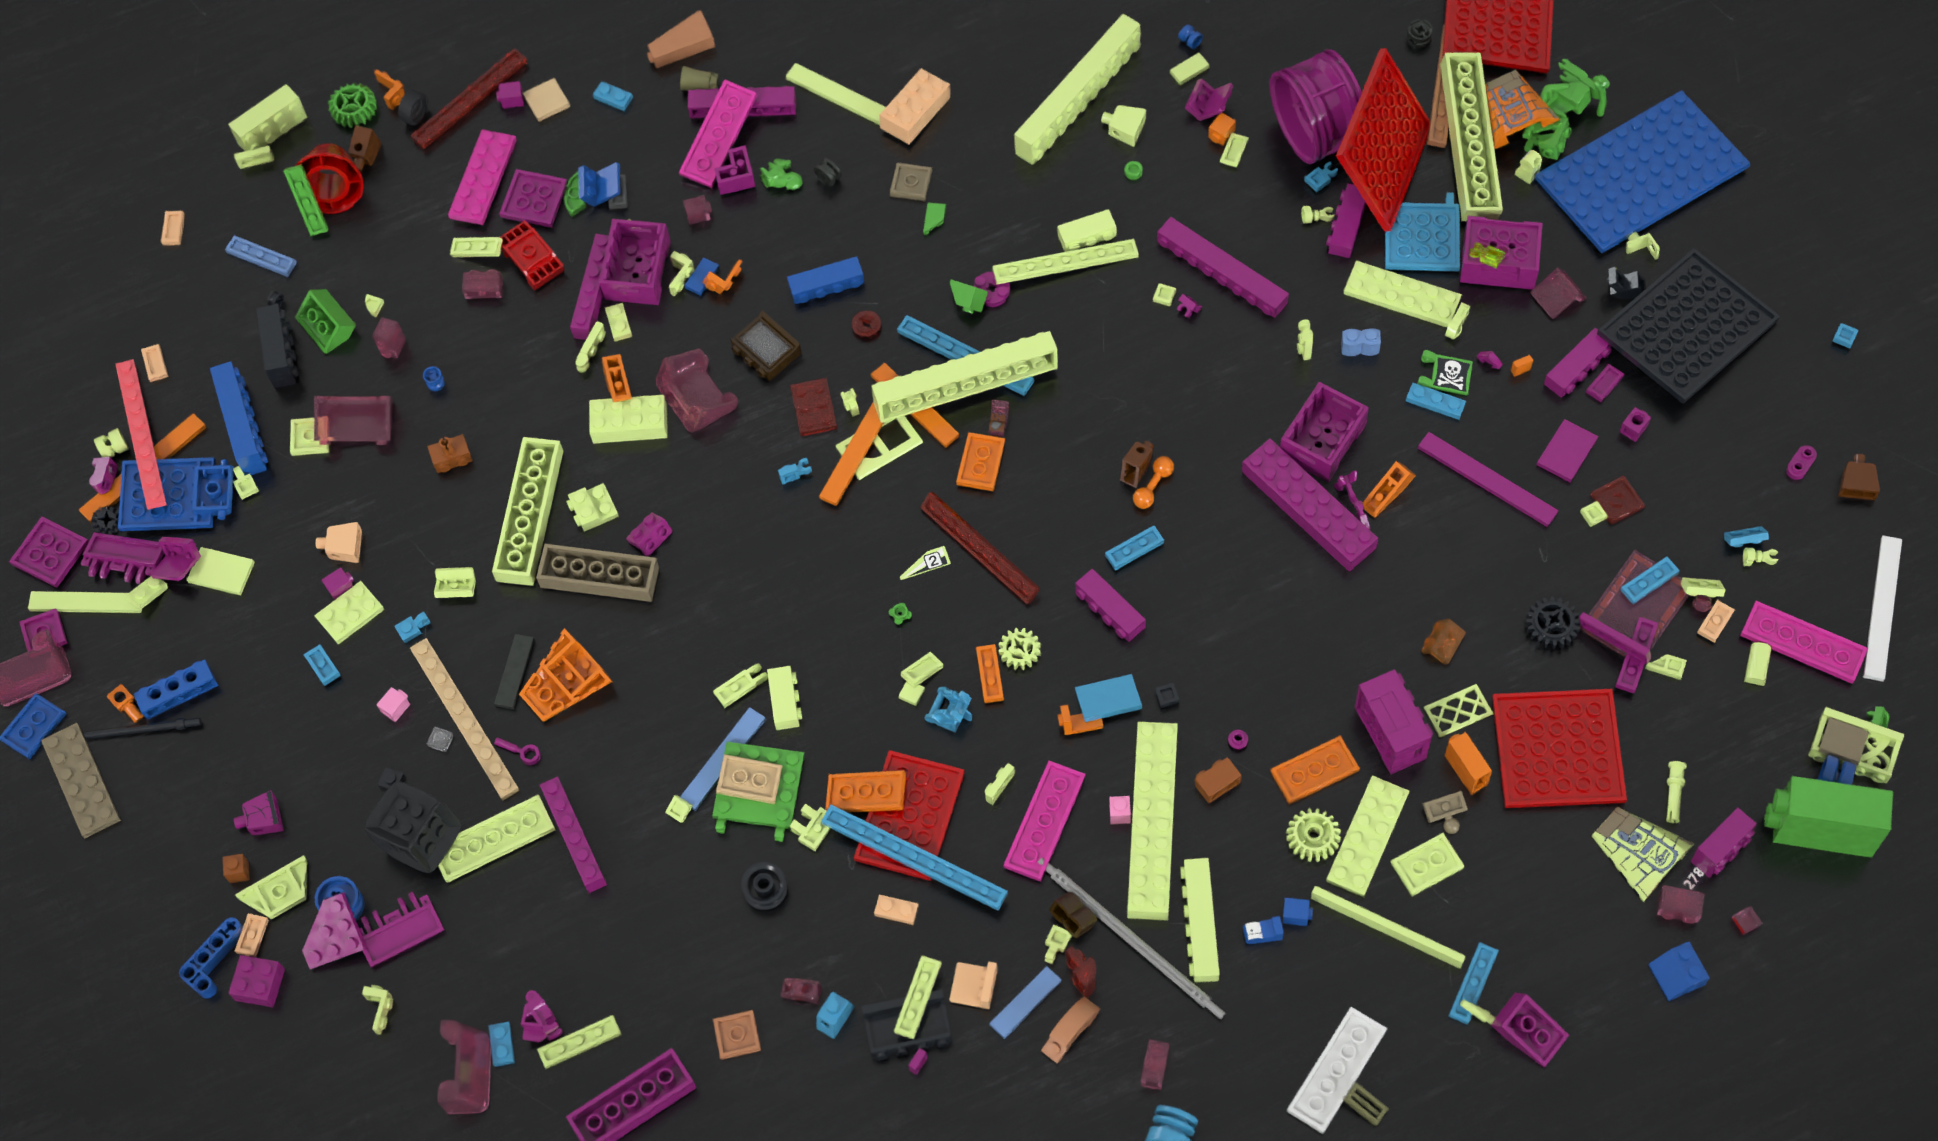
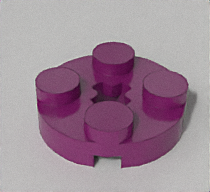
M986 272L975 278L973 287L988 291L984 303L986 306L996 307L1006 301L1010 294L1009 282L996 284L993 272ZM989 287H995L994 292H991L987 289Z

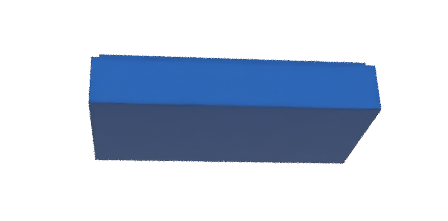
M703 258L686 282L685 289L701 296L706 289L702 281L710 271L716 274L720 268L719 265Z

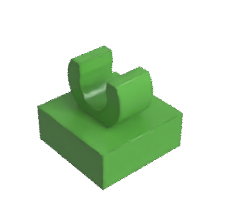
M1876 706L1875 712H1867L1868 717L1873 718L1872 721L1867 722L1884 728L1888 727L1890 716L1884 707Z

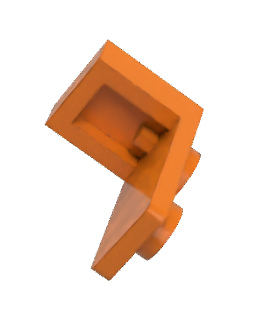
M376 70L374 73L377 81L390 89L384 96L387 107L393 110L400 104L403 96L406 94L404 85L398 80L391 79L387 73Z
M739 259L725 281L710 271L702 283L709 290L715 291L718 294H721L724 290L728 291L733 283L730 281L733 276L737 277L742 269L739 267L742 261Z
M1068 705L1060 706L1061 714L1057 715L1059 726H1063L1065 735L1103 728L1102 718L1085 722L1083 714L1070 716Z

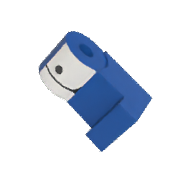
M1280 916L1272 917L1270 920L1243 925L1245 940L1248 944L1283 940L1284 933Z

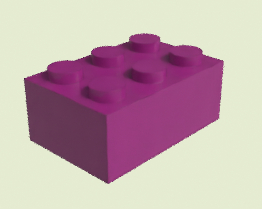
M1737 808L1698 847L1691 863L1709 878L1714 873L1718 875L1725 868L1724 865L1728 860L1731 862L1737 856L1741 847L1745 848L1752 840L1751 838L1756 833L1754 828L1757 823Z

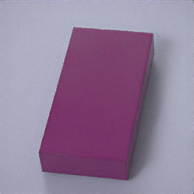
M1608 364L1587 388L1586 393L1602 403L1623 378L1624 373Z

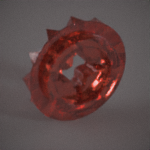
M861 311L852 319V328L855 334L860 335L861 338L863 336L869 338L873 334L876 335L877 331L880 330L881 320L875 312ZM863 322L869 323L870 328L867 326L863 327Z

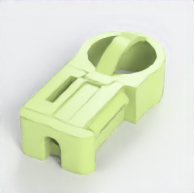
M1461 302L1459 309L1447 328L1445 336L1455 339L1461 334L1462 325L1469 314V305Z

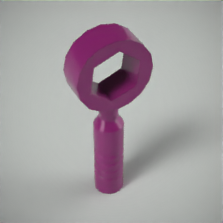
M497 737L495 739V745L520 753V757L526 765H534L540 760L541 754L535 745L529 744L521 749L517 745ZM528 751L536 752V756L532 759L525 758V754Z

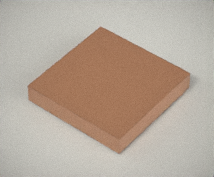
M753 1010L713 1019L721 1060L761 1051Z

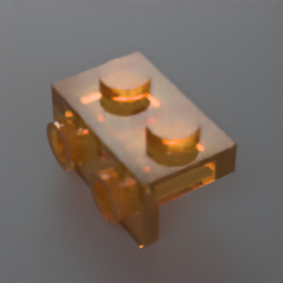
M1451 619L1439 620L1434 624L1433 632L1425 640L1421 652L1424 654L1431 653L1443 664H1449L1466 632Z

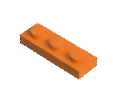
M993 644L976 647L984 703L1003 701L996 646Z

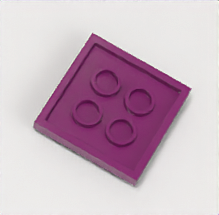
M516 169L501 208L500 217L521 222L525 220L527 223L552 228L566 190L567 179Z
M41 517L9 562L11 565L57 588L85 550L89 541Z

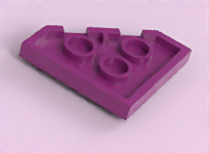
M344 892L326 898L322 902L302 950L310 969L367 948Z

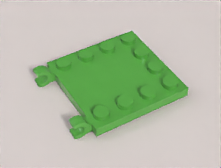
M726 742L725 755L782 765L775 804L716 794L712 815L714 819H717L716 832L725 833L727 820L776 827L775 841L783 842L785 829H791L790 825L793 822L804 752Z

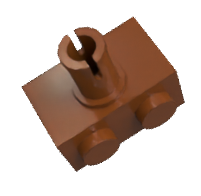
M463 434L453 438L444 437L445 440L441 438L438 443L427 446L437 473L447 472L451 468L464 466L473 461Z

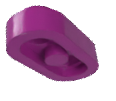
M1807 445L1800 447L1787 466V475L1794 480L1802 479L1817 457L1816 450Z

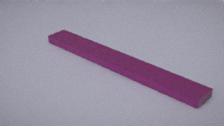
M1430 432L1427 433L1418 445V449L1546 527L1549 526L1558 514L1559 510Z

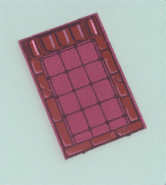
M1634 550L1591 610L1589 616L1630 639L1633 637L1639 617L1657 622L1658 626L1650 647L1651 651L1689 595L1685 593L1681 586L1682 577L1676 575L1635 604H1632L1620 591L1621 587L1657 564L1655 561ZM1580 626L1581 631L1626 657V652Z

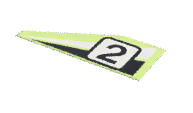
M942 546L927 551L900 576L901 580L951 564L945 547Z

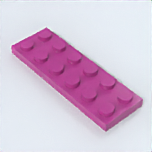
M724 80L679 171L681 176L707 187H713L716 181L714 168L723 167L729 154L728 150L732 148L757 97L756 92Z
M486 130L481 131L448 213L449 219L484 224L515 146L516 136Z
M1758 601L1755 602L1740 635L1753 642L1768 644L1774 651L1852 684L1868 650L1867 647Z
M1048 761L1005 860L1004 868L1037 881H1042L1047 864L1050 862L1086 774ZM1040 858L1045 859L1042 866L1038 863Z

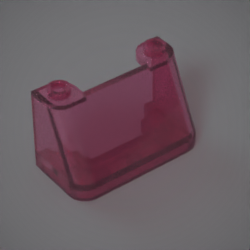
M700 348L664 358L656 377L658 389L686 429L691 433L700 431L735 410L739 402L733 393L728 392L723 395L706 372L709 360Z
M314 396V441H319V445H331V441H376V445H387V441H391L393 397Z
M48 629L37 633L33 637V650L0 663V705H13L32 697L35 693L39 694L61 685L71 678V669L64 649Z
M441 1020L440 1032L442 1037L449 1041L450 1044L456 1045L455 1080L445 1081L439 1086L438 1103L447 1114L483 1112L489 1105L490 1037L486 1032L454 1020Z

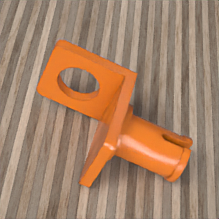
M122 684L107 695V698L119 712L125 711L134 723L139 722L144 717L134 704L135 698ZM123 692L126 695V699L120 703L116 702L114 699L115 694Z

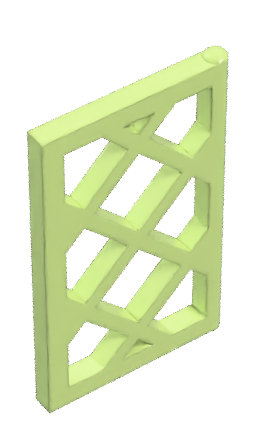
M1477 684L1423 708L1439 738L1493 715V711H1491ZM1474 690L1477 694L1476 700L1465 697V694ZM1455 698L1460 699L1458 709L1446 705L1447 702ZM1463 701L1475 704L1472 713L1460 710ZM1477 705L1484 707L1486 713L1480 716L1475 715ZM1437 706L1442 708L1439 716L1433 715L1430 709ZM1445 709L1456 712L1453 721L1442 718ZM1459 714L1470 717V720L1461 724L1456 722ZM1440 721L1452 725L1451 728L1442 732L1439 727Z

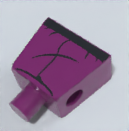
M268 791L243 803L244 815L233 818L236 829L247 826L251 835L284 831L277 798L272 791Z

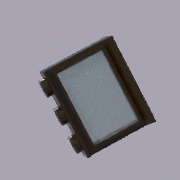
M763 310L756 319L734 338H730L732 351L736 355L740 354L748 366H753L762 378L765 377L769 381L802 354L800 343Z

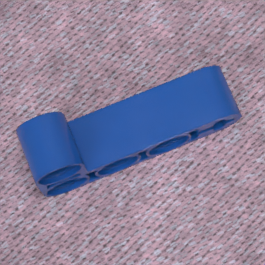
M236 918L226 919L186 961L179 971L180 977L203 998H211L217 991L216 984L207 975L238 943L243 925ZM223 941L222 946L216 948L217 943ZM209 956V959L202 963L203 958ZM194 971V975L188 978L189 973ZM208 983V988L202 990L203 985Z

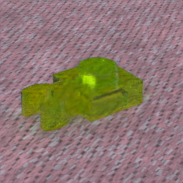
M1475 242L1474 249H1470L1469 255L1474 258L1480 257L1481 263L1497 269L1505 258L1506 252L1490 245L1484 248L1482 244Z

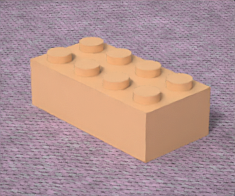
M920 69L880 114V128L910 144L950 99V84Z

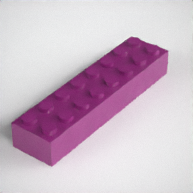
M1271 439L1267 440L1243 461L1242 473L1349 572L1377 548L1378 537Z

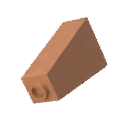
M701 10L648 45L649 52L647 56L650 63L654 62L655 67L659 68L715 47L713 36Z

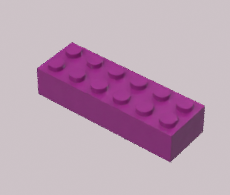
M671 1048L567 1115L566 1118L580 1141H616L697 1087Z

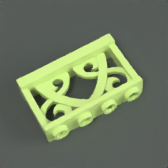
M1825 707L1808 756L1813 757L1818 762H1824L1827 754L1818 752L1823 738L1824 726L1829 718L1839 720L1869 731L1865 747L1870 751L1861 756L1854 774L1870 777L1878 783H1887L1891 778L1904 734ZM1868 739L1874 740V741H1876V742H1875V743H1872V745H1871V744L1868 742ZM1887 745L1893 747L1890 758L1882 752ZM1876 756H1880L1884 759L1886 763L1885 769H1880L1873 766V763H1878L1879 765H1881L1880 759ZM1839 759L1838 769H1840V766L1844 762L1843 760Z

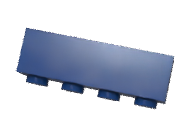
M857 257L787 277L795 304L805 303L814 298H822L834 292L839 293L845 289L856 288L865 284Z

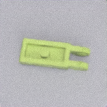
M1302 320L1298 323V328L1301 332L1298 334L1299 343H1297V350L1299 354H1302L1303 360H1309L1312 354L1313 332L1310 330L1309 320Z
M598 321L592 328L575 361L577 370L581 373L586 372L589 368L588 361L590 357H594L597 351L596 346L605 337L604 326Z
M757 663L749 669L743 670L713 691L724 708L768 679L766 672L754 679L751 678V676H754L762 669L760 664Z

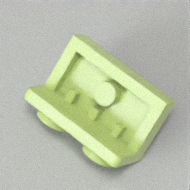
M472 567L438 568L435 570L437 579L434 589L435 598L473 597L476 579Z

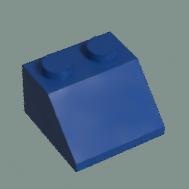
M1690 942L1669 950L1649 963V967L1668 1001L1704 986L1709 979Z

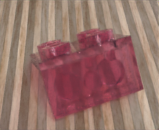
M1558 267L1531 291L1533 297L1552 319H1555L1575 300L1582 303L1587 299L1568 274Z

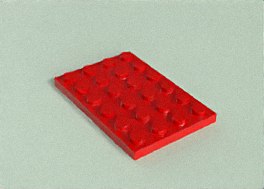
M889 750L882 772L903 770L906 772L903 810L869 811L866 822L939 857L965 770ZM860 842L858 844L854 861L929 881L932 879Z

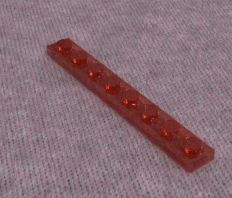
M514 48L411 135L412 140L425 149L494 91L499 84H502L526 64V57Z
M934 492L929 493L920 508L1026 604L1031 603L1040 588Z

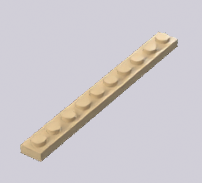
M427 638L410 647L502 801L520 791Z

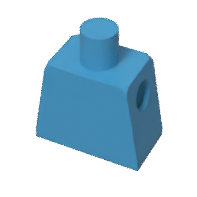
M832 992L817 1014V1029L835 1039L855 1006Z

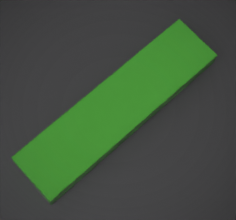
M302 164L284 169V174L310 236L327 232V224Z

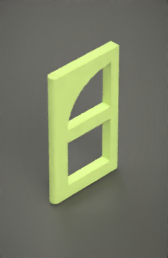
M905 416L895 419H897L910 439L889 451L877 435L873 444L882 456L864 458L855 473L857 479L861 480L923 443V440ZM895 419L885 421L882 427ZM853 436L836 445L841 455L844 454Z

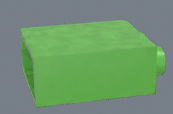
M1792 776L1785 789L1775 790L1773 803H1768L1766 807L1764 825L1768 828H1774L1773 843L1872 858L1891 830L1893 791Z

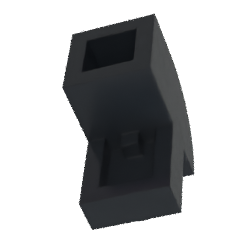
M1616 267L1609 268L1607 282L1610 286L1611 296L1618 299H1634L1646 289L1645 278L1638 271L1623 275Z

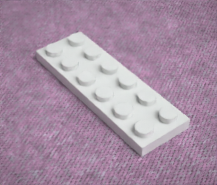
M1351 1007L1290 1104L1287 1112L1319 1132L1324 1133L1344 1101L1342 1100L1343 1097L1347 1095V1091L1351 1089L1352 1084L1357 1080L1387 1028Z

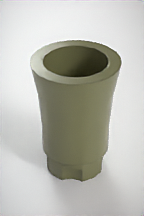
M683 66L680 89L682 91L718 88L719 75Z

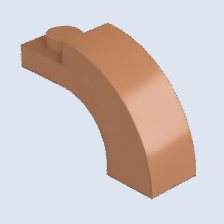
M1086 997L1080 999L1058 1022L1041 1051L1053 1061L1059 1063L1074 1040L1086 1027L1091 1025L1101 1009Z

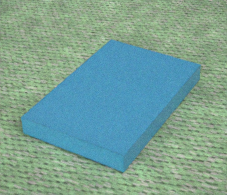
M1132 674L1075 687L1085 722L1142 709Z

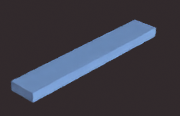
M749 707L680 796L693 805L691 809L696 811L718 783L726 742L748 744L765 722L766 718Z

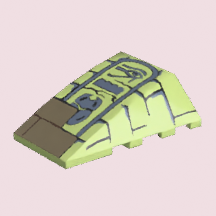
M1619 807L1611 813L1592 835L1605 854L1615 863V867L1619 872H1622L1627 878L1630 886L1638 892L1643 902L1656 889L1658 883L1679 859H1682L1694 846L1693 843Z

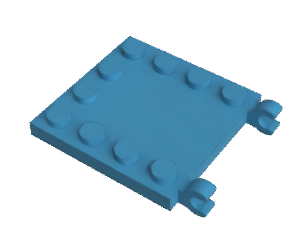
M1446 193L1445 204H1401L1391 231L1385 232V269L1460 270L1459 204H1454V193Z

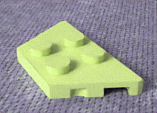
M303 855L235 894L236 897L269 919L277 917L307 899V859Z

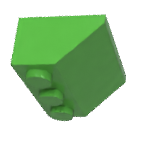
M326 289L309 290L295 316L296 320L325 354L348 340L356 326Z

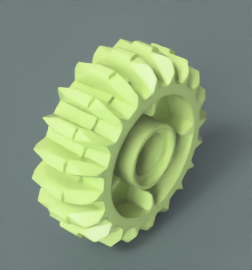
M1309 808L1307 814L1304 811H1300V816L1294 815V821L1289 822L1290 828H1287L1286 831L1289 835L1286 839L1290 842L1289 848H1295V855L1301 853V860L1305 856H1308L1309 862H1311L1312 857H1315L1316 862H1319L1320 856L1326 860L1327 854L1332 856L1334 854L1333 849H1338L1339 845L1337 843L1341 841V837L1338 835H1340L1341 830L1337 828L1338 822H1332L1334 819L1333 815L1327 818L1326 811L1319 814V809L1317 808L1315 813H1312V810ZM1315 832L1319 836L1312 838L1309 836V833Z

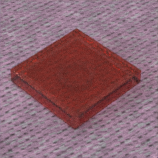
M1624 475L1591 492L1594 501H1598L1608 515L1607 519L1611 525L1645 507V504Z

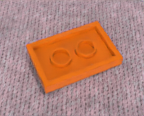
M968 432L956 481L957 485L994 491L1005 446V438Z

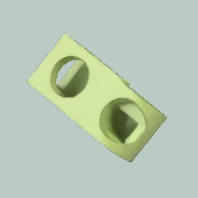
M1530 150L1520 161L1521 165L1516 170L1515 175L1530 184L1535 179V175L1540 172L1542 163L1540 154Z

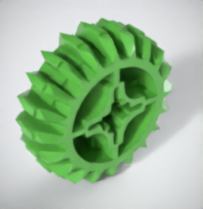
M355 82L350 86L347 83L346 87L340 86V90H335V95H331L329 111L332 118L338 124H342L344 127L349 125L352 128L353 125L359 126L360 123L365 124V120H371V116L375 115L374 110L377 109V100L374 97V93L367 86L364 87L361 83L357 86Z

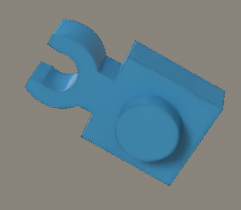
M1328 162L1323 170L1318 167L1305 177V182L1318 192L1330 183L1332 177L1337 175L1338 169L1330 171L1332 163Z

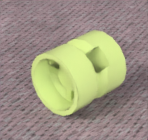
M118 428L108 432V436L102 435L94 439L95 445L102 457L112 458L116 452L121 454L129 450Z

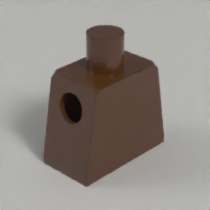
M355 126L348 153L361 172L364 165H373L382 142L372 129Z
M1144 441L1143 444L1140 442L1134 443L1123 458L1120 481L1135 488L1139 486L1151 465L1154 448L1151 442Z
M1856 454L1854 455V462H1847L1844 468L1838 497L1876 500L1880 492L1876 465L1866 463L1865 455Z

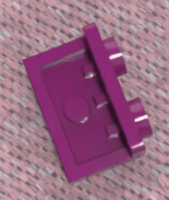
M651 513L644 518L637 528L631 531L626 540L629 544L639 548L648 557L673 530L664 518Z

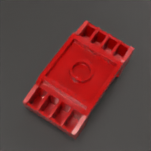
M525 220L500 237L503 239L501 252L506 258L510 257L526 276L528 284L535 291L565 271L564 265L552 249Z

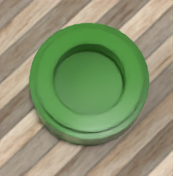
M1131 161L1126 164L1125 175L1127 178L1136 180L1142 176L1143 167L1139 162Z

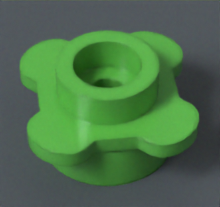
M899 603L889 610V615L893 616L895 623L898 625L902 624L905 619L912 617V613L907 610L904 603Z

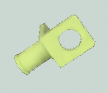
M1634 232L1629 236L1626 246L1627 254L1647 247L1655 260L1659 258L1660 248L1650 233L1639 236L1637 232Z

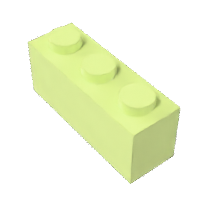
M1109 209L1057 226L1058 237L1065 252L1078 250L1085 246H1093L1098 242L1108 241L1116 237V225Z
M791 666L767 669L776 730L800 727L799 720L802 719L801 708H797L796 702L800 701L798 690L794 689V684H797L796 672H792Z

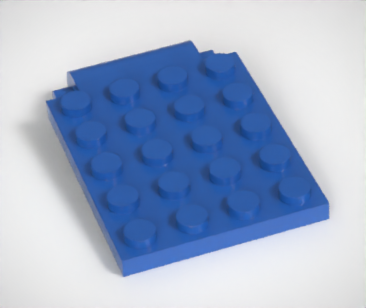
M214 457L157 459L167 505L150 510L146 506L137 460L122 462L118 519L119 531L213 528V516H218L219 520H224L225 515L231 514L234 467L228 465V460L223 459L221 464L216 466V459Z

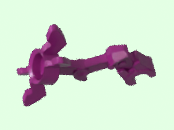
M1352 471L1351 474L1346 476H1339L1340 478L1334 484V488L1342 491L1346 486L1350 503L1356 508L1357 519L1370 529L1367 516L1363 512V503L1358 501L1352 490V483L1357 480V471Z

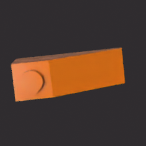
M621 355L602 357L603 372L612 401L619 402L632 399Z
M1396 461L1363 501L1364 510L1376 518L1404 491L1416 475L1402 463Z

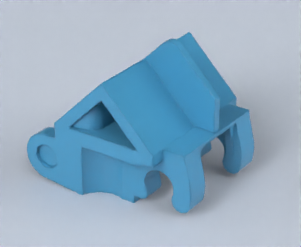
M939 687L937 690L938 695L929 714H926L924 717L930 723H936L938 726L956 732L962 718L972 721V714L967 711L972 698L964 691L957 693L947 687ZM944 698L950 701L947 710L940 709Z

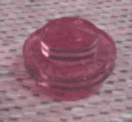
M1703 595L1696 596L1692 603L1695 609L1701 612L1711 610L1713 606L1711 598Z

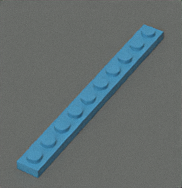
M830 805L821 821L823 825L996 910H999L1008 894L1006 890L833 805Z

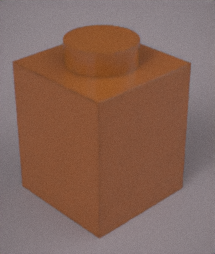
M243 854L223 857V876L229 883L250 880L249 861Z

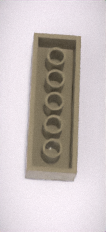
M544 544L536 578L541 588L652 602L659 565L657 559L653 557Z

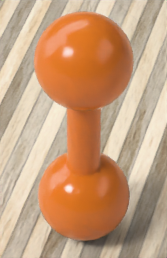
M1158 457L1153 463L1155 474L1147 487L1139 488L1134 492L1133 502L1138 508H1149L1154 502L1152 491L1161 477H1168L1173 473L1174 463L1169 457Z

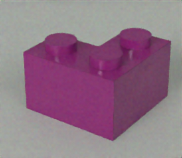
M746 146L729 149L731 165L714 168L720 195L755 187Z

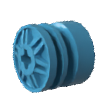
M1163 1105L1157 1106L1156 1116L1152 1120L1157 1126L1150 1127L1146 1141H1191L1186 1136L1194 1135L1195 1130L1193 1128H1196L1198 1120L1193 1115L1178 1108Z

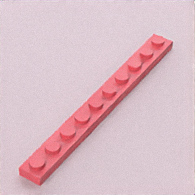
M134 359L116 363L147 509L166 506Z

